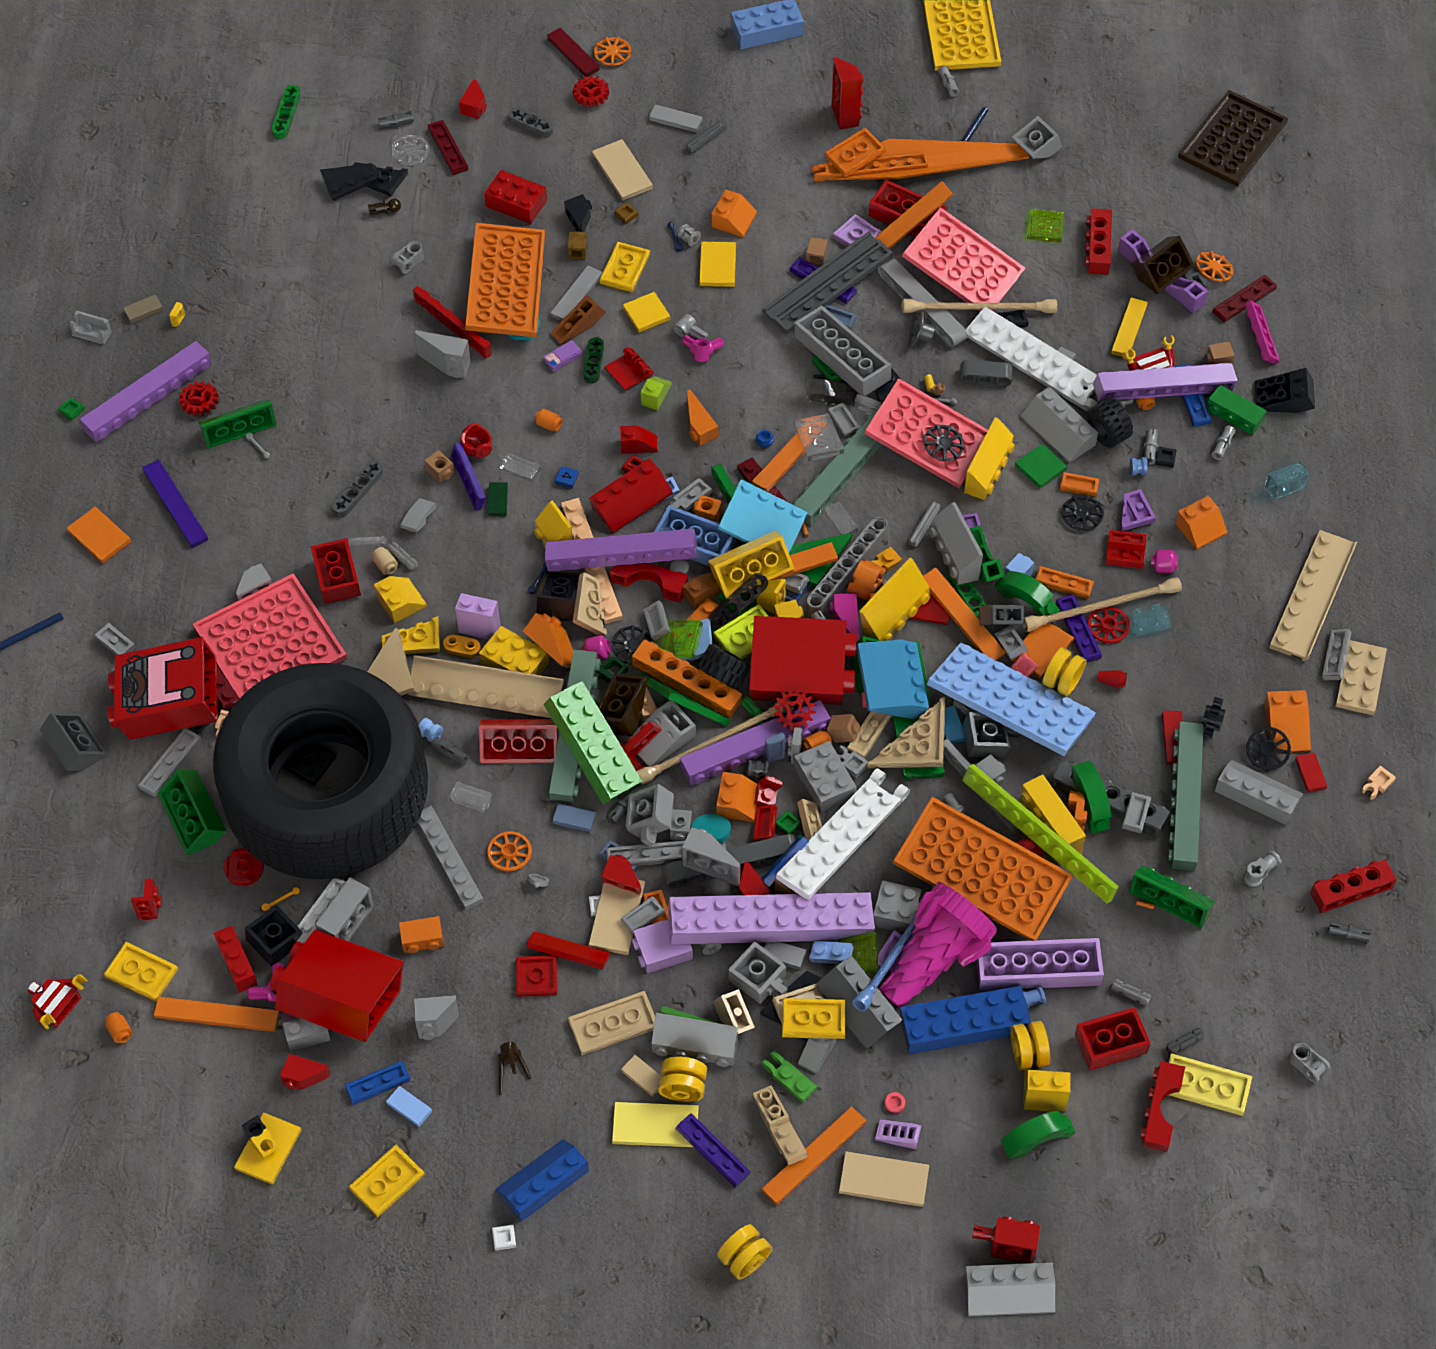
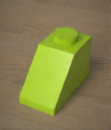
M656 376L648 378L641 390V405L658 411L672 382Z

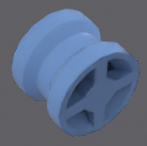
M1141 457V459L1130 458L1131 476H1136L1137 474L1147 475L1148 465L1146 457Z

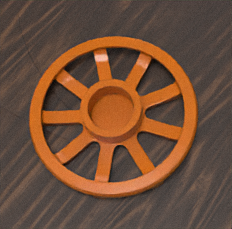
M605 37V39L596 43L594 55L604 65L618 66L630 58L631 47L629 42L620 39V37ZM599 47L605 49V50L597 51ZM624 47H627V48H628V50H620V49H621V48H624ZM604 53H606V55H604L601 59H599V57H598L599 54H604ZM619 53L628 54L625 59ZM606 58L611 59V63L604 62V60ZM619 58L621 62L614 63V59Z
M1213 251L1201 252L1198 255L1196 266L1206 278L1216 282H1225L1232 277L1233 265L1225 259L1224 255L1220 256L1213 253ZM1199 264L1207 265V267L1200 268ZM1205 271H1208L1211 276L1207 275ZM1222 272L1226 273L1228 277L1225 278ZM1219 274L1221 279H1216L1214 277L1215 275Z
M507 831L498 834L490 841L487 855L494 868L508 873L523 869L531 859L532 847L524 835L518 832ZM508 834L517 835L513 843L509 842ZM504 835L505 844L501 845L496 839ZM521 837L526 843L517 847L516 844ZM492 844L499 847L501 851H491ZM528 847V854L518 852ZM493 855H502L497 861L492 859ZM516 856L523 857L526 859L522 863H520L517 860ZM506 859V867L498 865ZM512 859L517 866L509 867L510 860Z

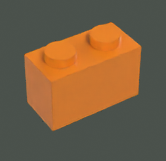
M439 916L399 922L404 953H417L419 950H436L439 947H444Z

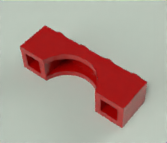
M636 563L612 566L610 582L629 587L636 581H653L662 589L663 598L681 603L683 599V585L688 583V575L680 571L669 570L664 566Z
M1160 1061L1159 1067L1154 1068L1152 1079H1155L1156 1083L1155 1087H1150L1148 1099H1152L1151 1107H1146L1144 1119H1148L1147 1127L1142 1126L1140 1138L1144 1139L1143 1146L1168 1152L1173 1126L1163 1117L1160 1105L1168 1095L1180 1092L1185 1066Z

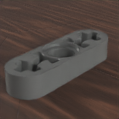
M513 108L509 111L510 123L541 137H549L553 134V125L550 121L520 108ZM528 121H535L532 125L527 124Z

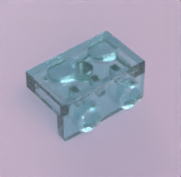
M1160 604L1149 606L1150 610L1143 611L1142 608L1131 610L1132 614H1128L1127 617L1130 618L1133 635L1139 636L1172 628L1167 606L1161 607Z

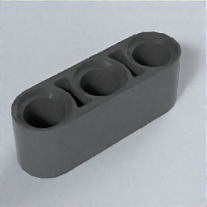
M965 360L960 364V381L971 385L1007 387L1012 383V366L1009 363Z

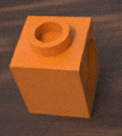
M701 495L699 500L695 501L693 505V512L697 516L717 523L722 513V501Z

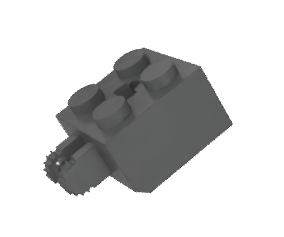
M969 712L962 724L968 758H986L991 754L994 758L1005 759L1011 749L1010 747L1021 745L1020 738L1013 737L1017 736L1018 732L980 712Z

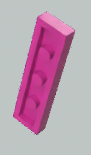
M1250 300L1245 304L1247 308L1246 313L1251 320V328L1256 334V342L1261 349V357L1264 361L1276 365L1280 360L1262 308Z

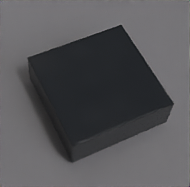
M1158 447L1155 465L1173 468L1177 450Z

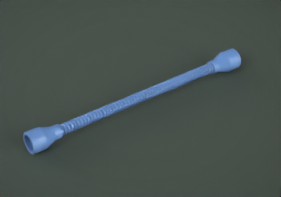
M916 915L872 981L854 998L853 1006L859 1011H866L872 1003L875 989L912 936V931L916 928L914 926Z

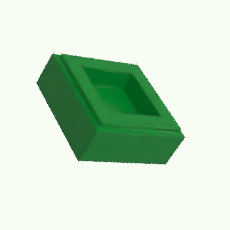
M70 397L58 410L59 413L73 421L85 408L84 405Z
M787 810L776 820L775 827L785 835L793 834L802 826V821Z

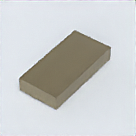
M155 294L123 309L132 324L163 311V306Z

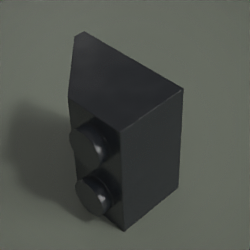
M277 905L245 927L246 941L270 966H273L287 956L302 935V931Z

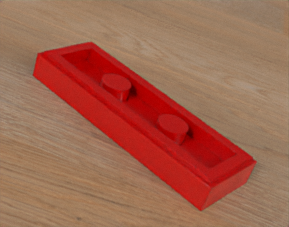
M1163 711L1162 722L1166 765H1173V762L1176 763L1177 757H1173L1174 745L1177 746V740H1174V730L1178 729L1180 722H1183L1182 711Z

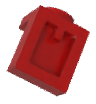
M765 776L757 783L754 804L760 806L775 804L778 789L782 787L783 782L775 777Z

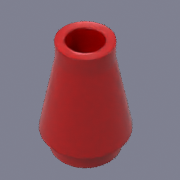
M1099 670L1097 681L1118 689L1120 687L1124 688L1127 673L1122 670Z

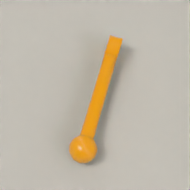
M294 887L291 892L269 904H263L261 907L263 912L269 911L270 907L292 895H298L300 889Z

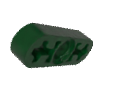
M599 337L591 338L587 346L583 377L585 382L590 384L596 383L600 378L604 341ZM595 345H598L597 352L594 351ZM591 358H597L598 362L591 363L589 360ZM591 369H594V374L589 376Z

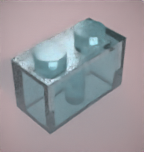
M1299 461L1268 473L1265 487L1275 500L1306 488L1310 474L1302 462Z

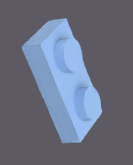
M814 941L809 959L814 963L840 964L852 955L854 947L851 943Z

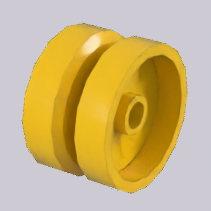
M1061 647L1052 658L1043 677L1042 684L1050 689L1057 686L1058 693L1068 697L1078 684L1087 660L1079 655L1071 659V651Z
M1042 1021L1029 1022L1028 1028L1024 1024L1011 1025V1044L1018 1069H1030L1033 1062L1037 1067L1049 1065L1050 1048Z
M670 1057L662 1062L661 1075L663 1077L660 1079L658 1090L663 1097L684 1103L697 1102L704 1097L705 1084L703 1082L706 1081L707 1066L704 1063L688 1057Z
M751 1224L736 1231L717 1253L718 1259L724 1265H731L730 1272L738 1280L746 1278L757 1270L772 1252V1246L766 1239H759V1231Z

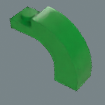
M982 526L969 528L983 553L979 580L988 582L1005 577L1000 559H994L988 549Z
M1016 571L1005 572V577L1000 578L995 583V587L1005 599L1019 598L1028 603L1039 616L1056 614L1060 611L1051 599L1054 595L1042 583L1027 574Z
M1090 760L1072 765L1073 782L1085 798L1089 832L1094 834L1110 829V805L1097 769Z
M1053 1111L1019 1125L1006 1134L1000 1142L1009 1158H1020L1045 1141L1054 1138L1071 1137L1076 1131L1067 1114L1060 1115L1059 1111Z

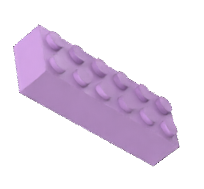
M1099 938L991 942V950L976 960L979 991L1000 990L1021 986L1022 989H1034L1037 986L1042 988L1101 986L1104 976Z

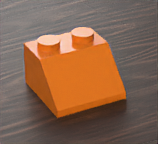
M725 189L712 212V227L744 238L757 215V211L741 194Z
M1209 495L1179 510L1177 513L1175 524L1196 550L1228 533L1220 509Z
M723 772L716 814L724 816L726 819L755 823L757 806H759L754 804L757 784L742 774Z

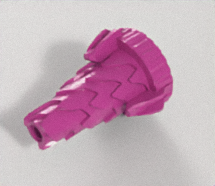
M938 882L930 892H925L914 921L916 928L912 931L913 937L902 949L901 952L903 954L894 965L892 973L879 987V991L898 1009L908 1004L914 996L917 997L926 986H930L943 970L946 972L957 958L960 965L965 967L967 964L988 953L992 948L991 939L997 931L995 925L970 901L944 883Z

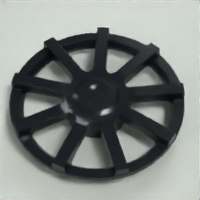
M936 424L927 430L924 436L926 451L939 461L947 462L957 459L962 454L965 446L962 434L952 428L951 425ZM937 429L939 437L933 434L932 431ZM941 429L947 430L945 435H943ZM950 431L955 434V436L951 438L948 437ZM931 436L936 441H927V437ZM959 439L960 444L953 443L952 441ZM928 445H936L937 448L931 452ZM951 446L960 448L959 453L957 454ZM940 450L943 452V458H939L935 454ZM949 450L954 457L947 459L946 451Z
M1074 495L1063 504L1062 517L1071 528L1088 531L1096 528L1102 522L1104 512L1100 505L1101 503L1089 497V495ZM1078 500H1085L1084 505L1082 506ZM1074 501L1077 507H1074L1069 504ZM1088 501L1094 503L1093 505L1087 507ZM1095 507H1098L1100 512L1090 510L1094 509ZM1069 508L1075 512L1065 513V509ZM1090 515L1100 516L1098 522ZM1070 516H1075V519L1072 521V523H1069V521L1066 518ZM1089 519L1094 525L1086 528V521ZM1077 521H1081L1083 524V528H1079L1074 525Z
M634 625L620 628L615 633L612 639V650L620 661L632 665L629 659L631 654H634L642 643L640 642L642 637L645 635L649 640L648 642H654L646 629L644 630ZM631 630V638L624 631ZM635 630L641 632L638 638H635ZM621 634L626 641L617 640L616 638ZM615 643L625 645V647L616 651ZM624 651L628 652L626 660L621 658L619 654Z
M1263 727L1251 734L1247 741L1246 752L1254 766L1270 771L1282 767L1287 762L1291 753V745L1288 737L1281 730L1273 727ZM1264 731H1273L1270 740H1267ZM1259 732H1261L1264 740L1263 743L1253 738ZM1276 733L1283 736L1284 739L1276 743L1273 742ZM1251 741L1259 745L1260 748L1250 750ZM1287 743V750L1277 748L1280 744ZM1261 752V755L1255 761L1251 753ZM1276 752L1286 754L1283 761L1276 756ZM1264 756L1267 757V766L1259 764V761ZM1270 757H1273L1279 764L1270 766Z

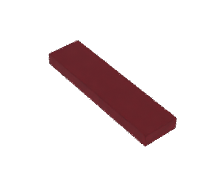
M561 28L547 34V39L584 76L588 77L600 70L599 65Z
M444 120L428 124V130L452 175L468 171V165Z
M1263 275L1214 307L1212 312L1225 323L1247 309L1245 304L1248 301L1252 300L1256 303L1276 290L1277 285L1266 275Z

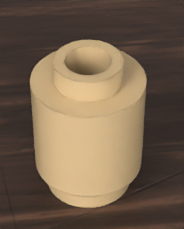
M379 547L372 553L373 562L384 575L392 574L397 570L398 562L388 549Z

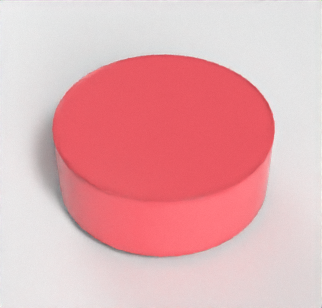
M898 1092L888 1094L884 1102L886 1110L893 1114L902 1112L905 1108L904 1096Z

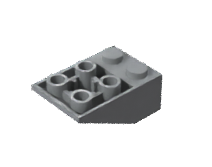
M670 700L658 708L642 724L644 725L651 721L657 724L662 731L637 755L648 767L658 764L696 738V725L674 701ZM641 726L635 731L633 736L640 731Z

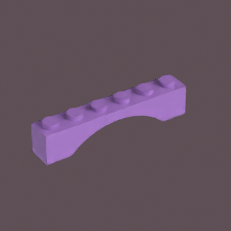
M1133 229L1120 238L1118 252L1131 263L1150 250L1146 240ZM1180 277L1164 289L1192 313H1195L1206 304L1208 290L1195 280Z

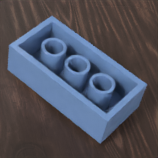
M783 0L731 12V28L740 50L804 35V20L795 0Z
M670 505L667 507L654 531L694 529L697 538V558H691L690 560L709 566V560L733 550L737 543V538L717 529L719 523Z

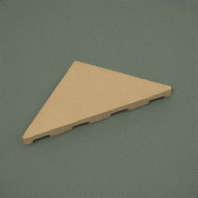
M395 628L367 672L389 684L402 696L415 691L400 632L398 628Z
M945 697L940 698L936 705L932 708L930 707L919 717V720L906 728L894 742L889 743L881 750L877 757L872 761L870 760L867 763L868 769L943 767Z

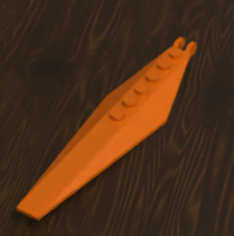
M887 139L880 142L886 148L884 154L847 177H844L830 162L814 165L811 171L814 174V182H824L826 179H902L1029 159V154L1017 143Z

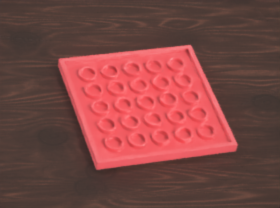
M294 573L193 623V628L198 636L203 637L215 653L219 668L239 698L258 682L284 669L311 663L337 664L347 659L346 652Z

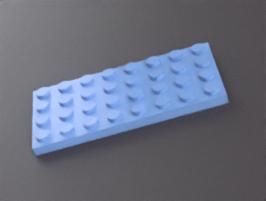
M963 643L956 647L929 678L927 683L928 686L1062 756L1068 753L1096 714V712L1057 693L1055 690L1028 678Z

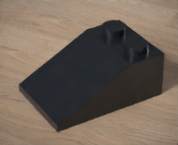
M546 570L537 595L536 613L541 615L545 613L551 618L554 616L562 621L573 620L580 574Z

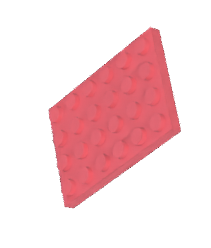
M941 207L902 255V257L966 303H1000L1025 270L1024 266Z
M898 378L864 434L959 489L966 479L967 470L988 430ZM936 424L951 425L952 428L962 434L965 445L962 454L957 459L947 462L933 458L924 446V436L927 430ZM937 429L932 431L933 434L939 437ZM941 429L943 435H945L947 430ZM951 431L948 436L949 438L955 436V434ZM931 436L927 437V441H936ZM959 439L952 441L953 443L960 444ZM928 445L931 452L937 448L936 445ZM951 446L952 449L958 454L960 448ZM939 450L935 456L943 458V452ZM949 450L946 451L947 459L954 457Z

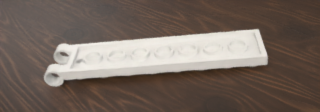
M987 307L982 309L966 329L970 340L1043 385L1051 387L1056 393L1081 407L1086 412L1089 408L1098 404L1095 400L1089 398L1095 391L1093 386L1097 376L1095 373Z
M878 768L875 769L862 787L809 840V843L802 850H799L777 873L776 879L809 900L907 798L910 789L900 784L894 794L891 795L879 787L884 781L886 773Z

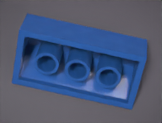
M562 1139L497 1187L496 1191L522 1222L589 1172L588 1161L574 1145Z

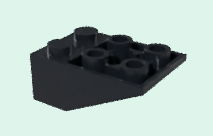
M1307 368L1254 381L1255 403L1267 412L1299 413L1315 409L1314 382Z

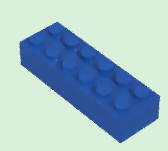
M1021 986L900 1008V1017L903 1020L901 1026L908 1055L1010 1037L1011 1025L1024 1024L1028 1028L1029 1022H1031Z

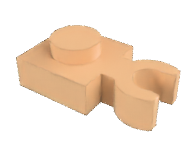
M1379 766L1368 778V784L1364 785L1362 793L1364 794L1367 790L1372 791L1370 799L1373 800L1376 798L1378 790L1384 793L1395 781L1396 777L1382 766Z

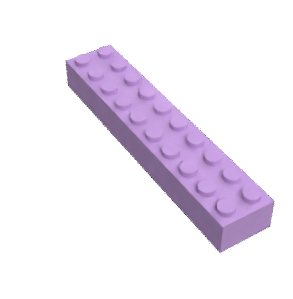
M871 892L814 894L809 900L799 894L670 897L668 905L671 945L753 943L754 941L872 939L875 930Z

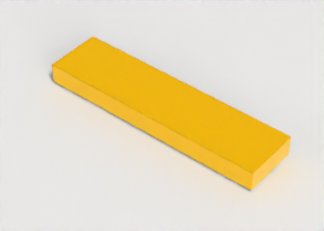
M1131 297L1111 354L1122 357V354L1127 352L1128 356L1130 355L1128 350L1133 347L1148 302Z

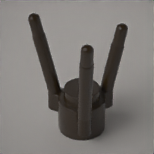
M506 1042L500 1046L501 1054L498 1055L499 1095L503 1094L504 1061L511 1065L513 1074H516L515 1062L518 1059L527 1078L531 1079L521 1051L517 1050L516 1043Z

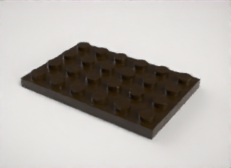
M1228 90L1179 152L1178 158L1238 187L1287 124L1288 118Z

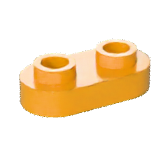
M452 634L448 635L443 641L444 650L448 654L473 659L478 657L481 651L479 641L473 638Z

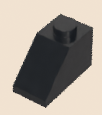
M582 194L564 201L565 214L577 232H584L591 218V202L586 200Z

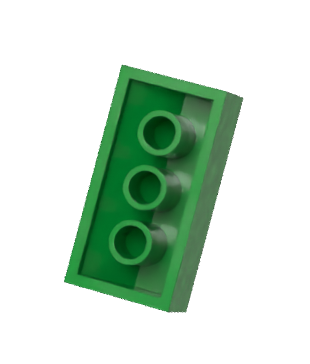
M268 399L198 422L208 449L245 437L248 433L254 434L277 426L272 403Z
M178 768L157 794L186 855H190L216 844L226 832V829L197 770Z
M1143 865L1134 873L1129 891L1130 894L1200 929L1203 928L1215 903L1209 896L1201 895L1193 891L1191 887L1183 886L1175 882L1171 877L1163 876L1153 868Z

